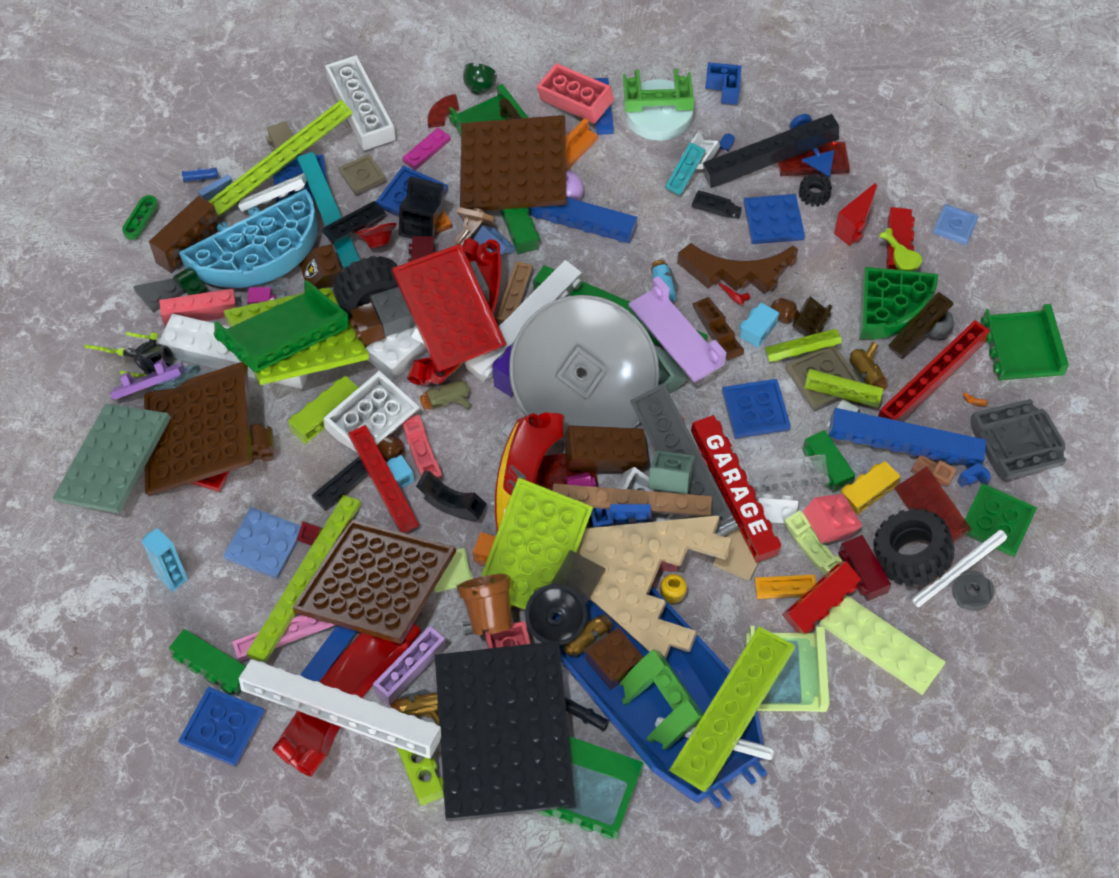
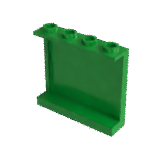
M1044 304L1041 311L990 315L989 309L985 310L984 315L981 317V324L990 330L986 343L990 347L989 356L993 359V371L997 374L998 381L1065 375L1069 363L1051 304Z

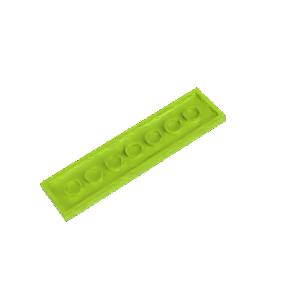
M758 626L669 769L672 774L704 793L707 791L796 648L794 644Z

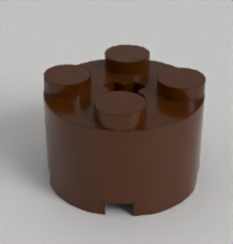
M262 424L250 425L252 463H254V460L260 459L262 461L273 460V455L275 454L273 429L270 426H267V429L262 428Z

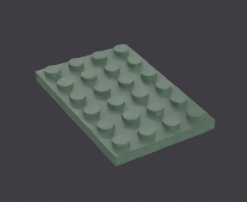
M105 403L54 494L53 499L60 503L120 514L171 419L170 415L164 412Z

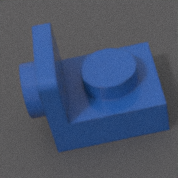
M979 462L963 471L957 483L961 488L967 484L969 486L973 485L977 480L981 484L988 485L991 476L988 469Z

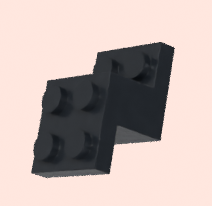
M412 176L409 177L407 195L399 206L400 236L411 239L412 236H434L435 238V225L443 212V184Z

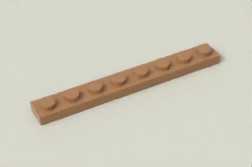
M553 484L554 492L590 505L593 508L610 509V504H651L653 513L699 517L711 516L712 496Z

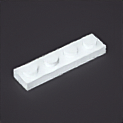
M303 173L242 199L238 206L242 212L244 210L249 211L250 208L254 209V206L257 207L261 203L263 205L268 204L275 197L282 198L288 195L289 191L301 190L304 188L307 178Z

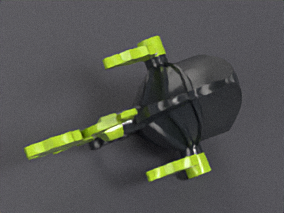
M126 332L128 336L149 339L148 342L141 344L137 349H118L88 344L84 346L85 348L101 350L107 353L117 352L119 356L133 357L138 367L144 371V374L130 372L131 376L143 377L156 372L154 364L161 360L162 350H164V355H173L168 346L157 344L159 333L150 332V335ZM120 370V374H124V373L129 372V371Z

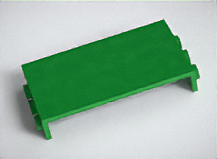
M304 281V294L228 329L223 327L218 321L214 322V337L228 351L236 355L239 361L245 363L256 373L348 329V314L338 304L330 300L327 295L318 290L316 286H313L309 281Z

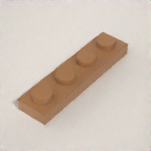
M515 261L495 317L497 323L502 324L521 305L533 271L532 264Z

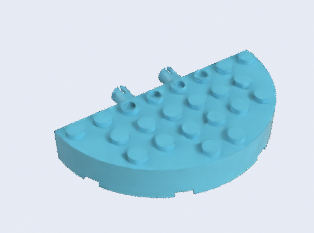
M304 189L262 211L256 206L253 207L254 210L250 208L248 211L250 217L230 227L225 222H222V225L218 224V233L179 252L185 269L191 267L201 281L226 288L255 286L273 281L288 273L309 254L317 238L318 220L310 194Z

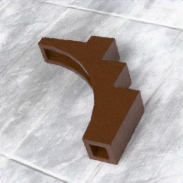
M690 243L678 252L677 264L707 289L723 280L733 290L738 291L741 287H746L750 282L759 291L766 294L769 290L772 291L776 288L778 276L788 266H793L796 263L798 249L792 245L785 251L769 258L738 261L714 256Z

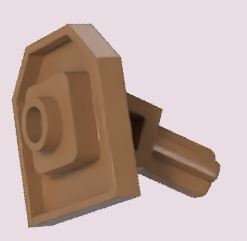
M458 207L457 213L464 221V229L454 241L462 246L464 240L472 235L475 236L482 225L495 226V218L484 213L482 209L474 208V210Z

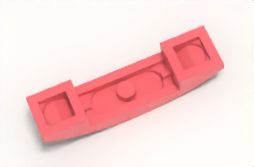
M419 414L409 417L402 424L420 476H422L424 471L429 470L437 478H442V473L437 460L434 458Z

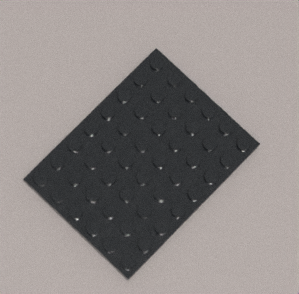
M559 641L435 654L446 821L576 807Z

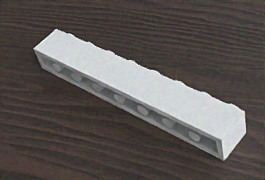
M565 260L499 326L507 345L465 362L467 370L482 382L493 376L492 366L497 358L500 359L506 348L514 343L518 332L529 317L544 305L570 296L574 289L577 290L583 282L582 272Z

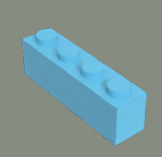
M158 528L153 532L147 533L141 542L157 577L174 592L188 580L174 544Z

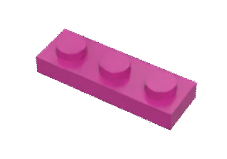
M436 128L404 155L402 160L416 171L450 142L451 137L440 128Z

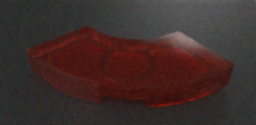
M456 94L446 96L432 106L427 118L428 128L445 126V120L450 115V107L459 111Z

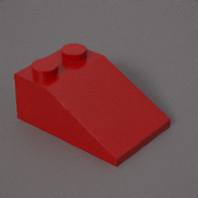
M876 183L838 213L834 234L848 246H851L854 242H859L863 237V231L877 189Z

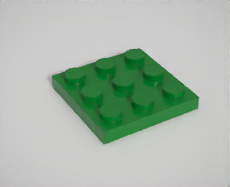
M982 483L959 532L983 543L996 532L1002 530L1007 535V538L995 549L1015 557L1037 507Z

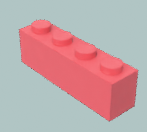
M233 289L159 300L161 317L165 327L172 314L209 321L225 318L224 310L237 308Z

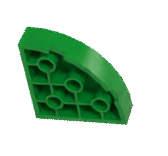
M865 267L861 287L859 339L874 340L899 334L933 298L939 274Z

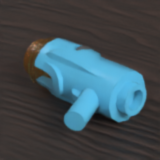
M657 260L652 263L651 267L653 279L659 276L670 288L669 300L674 303L677 299L678 283L668 264L664 260Z

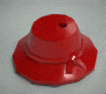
M397 223L382 224L363 231H357L355 234L361 237L370 249L386 246L391 242L392 230L397 226Z

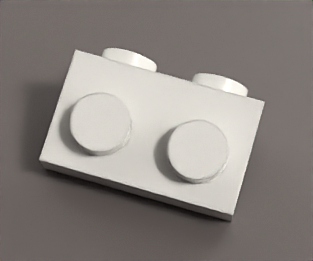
M696 133L691 143L706 150L696 169H703V162L711 160L720 148L719 141L704 140L701 133Z
M762 494V497L757 498L758 503L760 502L764 508L766 519L773 523H784V520L795 514L798 509V501L793 500L794 496L782 495V499L774 498L773 494Z

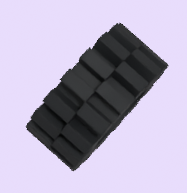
M814 173L813 176L808 174V177H803L799 188V198H801L802 202L805 201L806 205L811 203V207H814V204L820 207V203L823 206L825 202L829 201L832 185L830 180L827 181L828 178L826 176L822 178V174L817 176V173ZM818 188L821 190V192L815 193L810 191L809 189Z

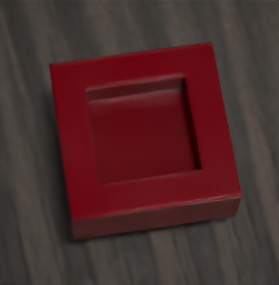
M302 521L296 540L313 545L323 528Z

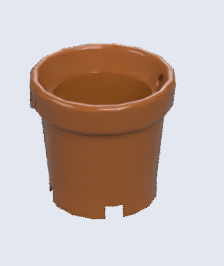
M493 574L467 580L457 586L459 596L464 600L474 635H483L482 630L489 632V634L508 630L511 628L510 625H514L509 589L511 588V577L509 575Z

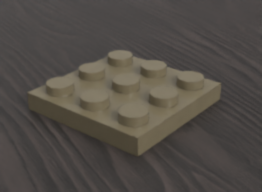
M836 346L824 347L785 366L786 371L813 411L842 398L805 389L809 369L861 382Z

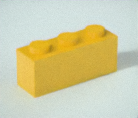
M883 461L881 464L877 463L872 466L867 474L858 476L853 484L844 486L841 494H844L853 511L858 515L896 488L901 476L886 461Z

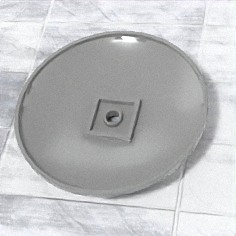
M575 295L563 297L544 305L524 323L511 349L509 377L515 400L525 416L532 413L540 415L544 412L560 413L565 416L563 438L557 440L564 443V436L569 425L635 428L640 423V420L630 400L658 386L659 364L654 344L648 332L628 310L601 297ZM578 368L585 370V378L577 376L576 371Z

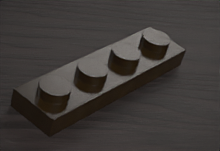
M938 292L888 345L889 348L904 358L954 305L953 302Z

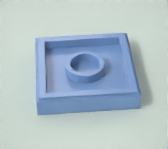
M945 204L933 234L967 245L978 215Z

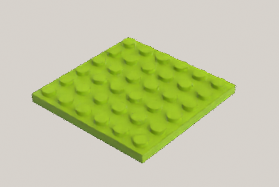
M330 287L319 289L335 304H338ZM304 293L224 310V317L229 326L232 327ZM348 319V329L259 372L253 373L259 385L369 360V353L362 341L357 339Z

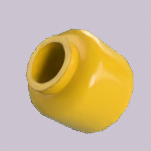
M677 574L665 576L660 586L662 597L671 604L679 603L685 598L687 584L684 578Z

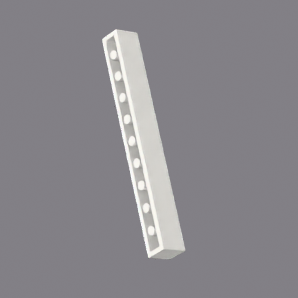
M251 659L239 677L240 687L244 692L431 759L441 739V727L433 722L420 720L413 715H406L394 708H387L379 705L377 702H370L357 695L342 692L338 688H331L318 681L308 680L301 675H294L282 668L269 666L262 661L258 662Z

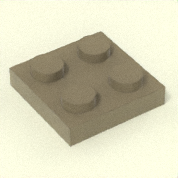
M370 154L338 167L339 173L355 195L386 182L385 175Z

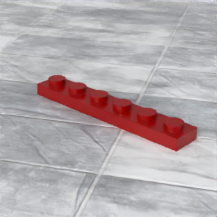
M364 425L348 432L356 452L398 531L406 534L419 528V523L367 426Z

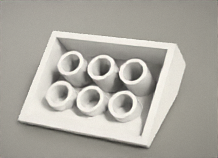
M378 371L324 417V428L335 439L356 452L348 432L366 425L376 445H378L382 439L389 436L418 411L419 406L384 374Z

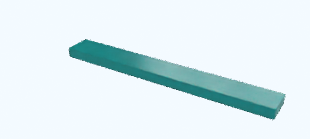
M314 152L298 156L297 161L307 178L306 182L325 226L342 218ZM350 236L333 244L343 268L350 266V263L360 260Z

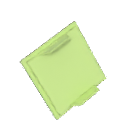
M464 548L456 550L454 557L434 588L435 593L457 588L456 585L473 579Z

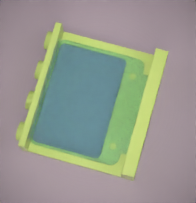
M750 626L749 633L745 635L746 645L755 633V626ZM816 627L814 633H773L794 644L796 648L759 706L758 711L827 712L830 703L825 628Z

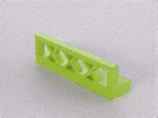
M812 369L808 371L804 387L805 389L877 408L879 407L884 389Z

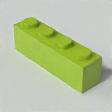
M346 375L336 380L329 389L322 391L315 400L307 403L300 412L290 417L288 420L290 431L304 444L308 443L325 429L324 417L359 387Z

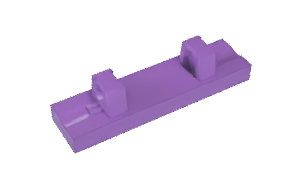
M162 359L154 364L156 372L135 380L130 372L124 373L120 377L122 384L114 387L110 395L115 400L180 376L185 370L183 362L167 367Z

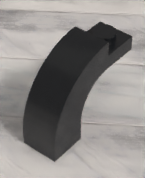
M429 470L423 472L416 485L425 495L423 498L425 501L438 510L460 519L479 520L487 505L475 492L463 493L449 488Z

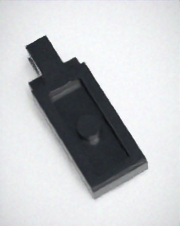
M701 190L697 191L692 202L693 208L723 217L739 219L742 212V207L736 206L731 202V199Z

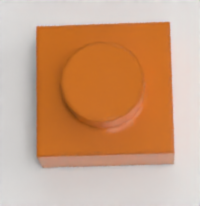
M445 211L442 212L440 219L435 225L436 234L452 228V223Z

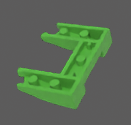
M673 68L674 89L641 90L639 69L634 70L635 77L629 79L623 74L625 112H642V106L676 105V111L693 110L694 96L691 72H688L687 77L678 75L679 69Z
M653 649L620 682V686H624L625 698L622 699L624 705H628L652 683L656 684L673 709V712L646 739L651 743H654L655 740L663 744L662 749L667 750L694 728L704 714L663 654Z

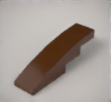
M707 297L692 303L712 340H716L725 350L727 361L743 355L744 348L735 339V332L726 323V317L713 301Z

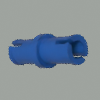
M217 167L182 171L183 182L196 180L203 182L205 179H218Z

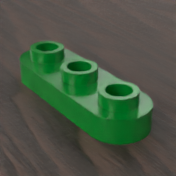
M146 195L139 200L122 227L126 239H137L144 231L158 208V202L154 196Z

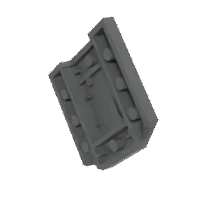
M1031 399L974 412L971 415L972 429L977 438L986 439L985 453L998 476L1005 480L1061 466L1066 462V457L1064 458V440L1048 413L1042 408L1040 410L1032 404L1033 401Z

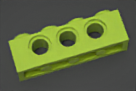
M396 747L419 806L444 797L443 779L441 776L437 777L435 770L438 768L434 758L429 759ZM415 757L423 758L419 763L412 761ZM424 775L431 777L426 782L421 781L420 778Z

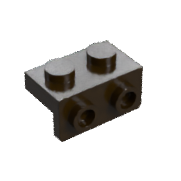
M810 296L806 299L792 326L804 336L820 333L824 329L822 325L831 316L830 311L833 306L829 304L824 307Z

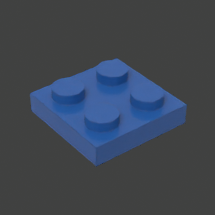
M610 504L613 522H617L618 525L653 522L651 504Z

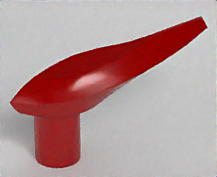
M721 283L718 284L734 302L740 305H744V301L750 299L749 293L740 295Z

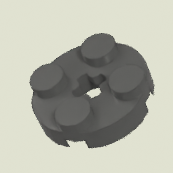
M971 570L965 571L957 577L952 587V593L960 608L981 610L988 607L992 600L994 586L990 579L987 580L981 572ZM971 587H974V590H978V592L972 594L969 590Z

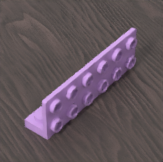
M657 276L652 281L651 291L630 302L628 307L693 382H697L725 365L726 352L716 340L708 344L669 300L670 288Z

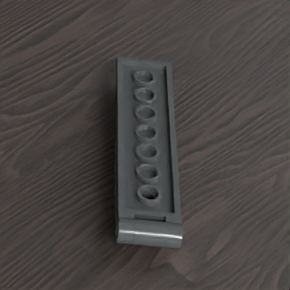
M663 383L630 400L655 451L695 456L691 484L687 494L712 496L711 516H719L720 518L715 534L724 537L738 530L739 527L665 384ZM688 516V517H689V518H698L699 516Z

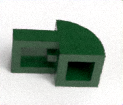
M191 267L173 276L176 283L183 289L184 294L195 295L208 292L207 287L197 277L196 272Z

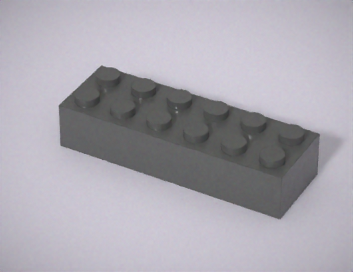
M476 261L470 262L469 264L488 303L490 302L489 288ZM399 287L370 296L372 306L381 322L385 337L415 327L416 324Z

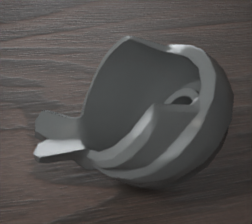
M947 311L925 336L942 339L949 335L954 327L953 315Z

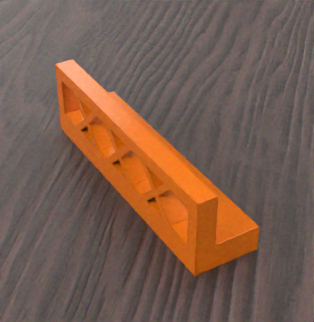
M586 118L566 136V171L598 140V135L588 129L589 120Z

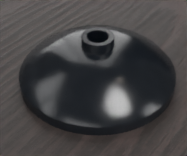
M562 584L545 585L536 590L527 602L525 609L526 625L530 633L542 643L559 641L560 645L570 643L580 635L586 624L587 610L582 597L569 586ZM553 614H558L559 619L553 620L551 616Z

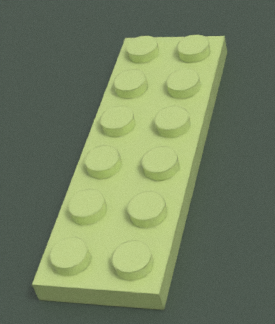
M845 594L843 596L844 600L838 606H832L829 610L830 613L820 621L819 625L923 695L946 662Z

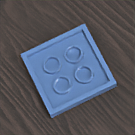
M250 507L223 557L225 560L278 579L298 543L296 539L301 526Z

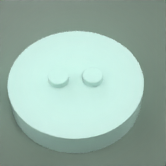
M661 79L649 80L641 83V90L674 89V82ZM676 105L642 106V112H625V118L629 127L636 134L646 139L663 141L676 138L689 128L693 119V110L676 111Z

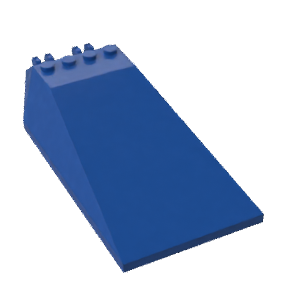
M652 586L648 595L665 600ZM585 594L581 595L587 610L586 623L595 617L599 618L608 629L607 635L619 627L643 657L649 653ZM665 600L666 605L660 620L692 629ZM554 614L552 619L558 620L559 615ZM696 635L690 652L671 646L666 660L704 714L729 675L730 670L707 644ZM560 645L561 663L649 769L685 797L696 803L708 797L711 804L717 809L721 806V802L713 792L719 790L726 801L731 800L732 796L724 785L742 773L748 783L754 784L756 782L755 777L748 770L752 766L762 778L767 775L766 770L759 763L763 758L732 750L715 780L705 793L672 774L669 769L689 738L683 736L667 750L662 749L663 744L655 740L654 743H651L646 739L656 728L655 722L657 718H666L673 712V709L656 684L652 683L628 705H624L622 699L625 698L624 686L619 684L610 690L585 660L586 652L581 653L575 658L568 656L563 649L564 645ZM757 710L740 739L764 745Z

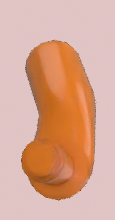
M966 392L963 393L968 403L983 407L988 404L986 399L975 398Z

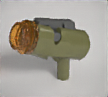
M462 379L454 382L446 380L442 384L427 389L426 392H423V395L419 396L424 410L445 407L452 402H459L467 410L472 406L466 399L468 397L467 393L470 392L469 386Z

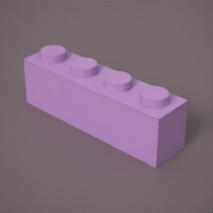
M429 626L373 683L374 693L390 706L435 659V654H440L446 648L445 638Z

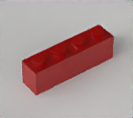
M890 207L887 228L892 229V235L899 244L908 250L914 251V245H911L915 233L912 230L915 222V217L912 216V209ZM887 241L886 269L898 270L893 261L894 248Z
M847 561L838 562L782 615L797 633H808L815 627L814 623L818 619L822 620L830 613L828 610L832 606L836 607L844 600L843 596L845 594L853 592L858 587L857 583L861 581V578Z

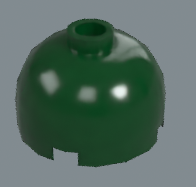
M474 63L466 64L463 71V81L473 94L486 93L494 87L497 79L494 69L484 64H479V66H473Z

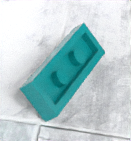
M690 142L665 185V189L681 196L706 150Z

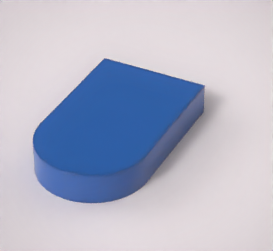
M727 133L722 137L719 142L720 149L729 152L735 141L733 134Z

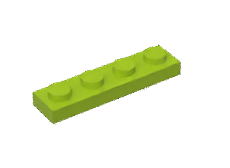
M832 329L767 346L764 349L769 362L780 361L782 358L790 356L796 357L805 352H815L824 347H834L836 344L842 343L837 329Z

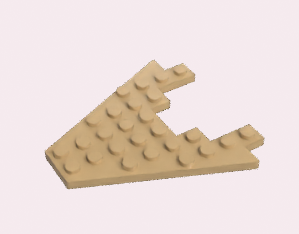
M719 516L585 528L567 579L648 652L653 649L658 650L666 659L671 646L690 652L697 632L660 620L666 602L663 599L648 594L661 562L664 561L681 567L687 549L726 560L732 539L715 534L720 521Z

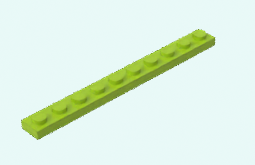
M341 99L210 199L208 202L215 206L217 217L222 216L353 115L351 109Z
M345 495L341 497L319 536L246 654L249 658L267 663L296 614L292 607L350 519L353 520L362 505L360 500Z

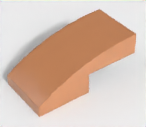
M920 455L910 472L929 481L948 486L957 469L941 460L936 463Z

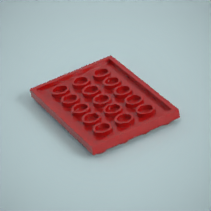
M461 244L392 268V274L437 373L507 345Z

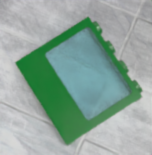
M569 736L576 807L539 811V813L546 817H557L565 824L570 825L574 823L587 832H592V830L599 832L602 837L607 839H618L622 821L638 777L641 776L644 762Z

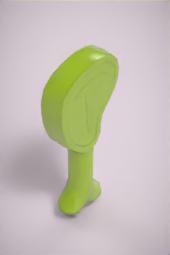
M886 228L885 232L879 234V238L886 239L894 248L893 261L898 270L915 271L921 266V255L899 244L892 235V229Z

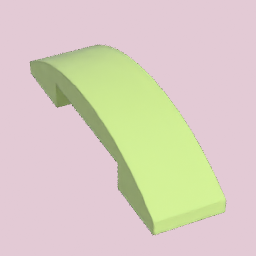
M800 510L784 520L786 527L798 546L824 575L838 562H842L838 555L834 556L826 545L820 542L816 533L811 529L807 518Z

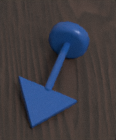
M809 114L798 115L790 122L789 128L793 129L811 122L813 119ZM815 148L813 149L816 154L815 156L802 159L806 164L830 177L834 150L820 154L818 149Z

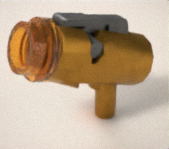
M872 342L867 352L864 349L852 351L849 361L853 365V371L862 383L884 388V391L888 387L887 378L883 375L879 365L874 363L875 359L873 357L879 345Z
M603 614L587 622L576 639L564 644L563 649L566 654L576 658L581 653L586 652V649L611 632L610 629L613 628L611 620Z
M426 689L401 696L400 699L390 703L391 708L406 715H413L418 719L420 716L432 717L436 725L439 726L437 692L429 693Z

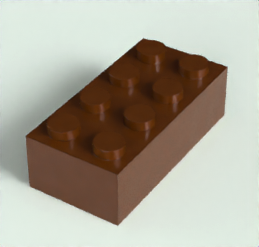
M198 195L149 241L156 264L172 274L183 263L179 254L180 251L218 232L219 220L213 204Z
M569 425L564 436L567 471L624 473L635 467L643 473L648 462L645 434L642 428Z

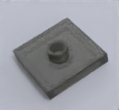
M569 550L551 584L569 586L582 597L585 605H587L606 568Z

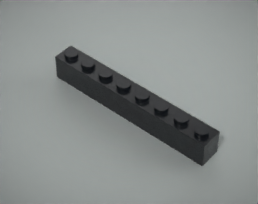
M829 114L703 162L704 176L709 186L713 188L839 140V124L833 114Z

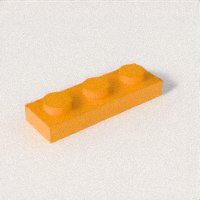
M815 574L755 577L756 599L801 597L816 583Z

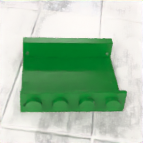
M503 84L497 86V96L460 113H457L456 110L450 107V115L448 116L450 123L456 126L460 136L461 123L506 120V118L500 116L501 108L499 102L501 99H508L521 118L529 117Z

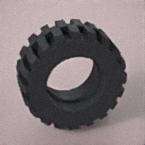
M384 256L364 257L357 262L350 263V266L343 268L342 273L337 275L333 285V294L340 308L348 314V319L352 318L350 310L371 303V295L398 287L391 271L392 268L398 265L393 260Z
M910 508L909 511L901 510L898 511L899 514H892L888 517L889 520L882 522L880 525L881 529H877L873 540L877 560L886 576L900 585L905 583L906 586H913V584L922 586L925 582H934L936 577L940 578L945 574L944 570L950 568L951 562L954 559L955 550L951 533L945 520L942 517H938V514L932 511L928 513V510L921 508L920 510ZM926 540L930 542L927 548L919 553L912 555L898 553L899 549L910 541Z

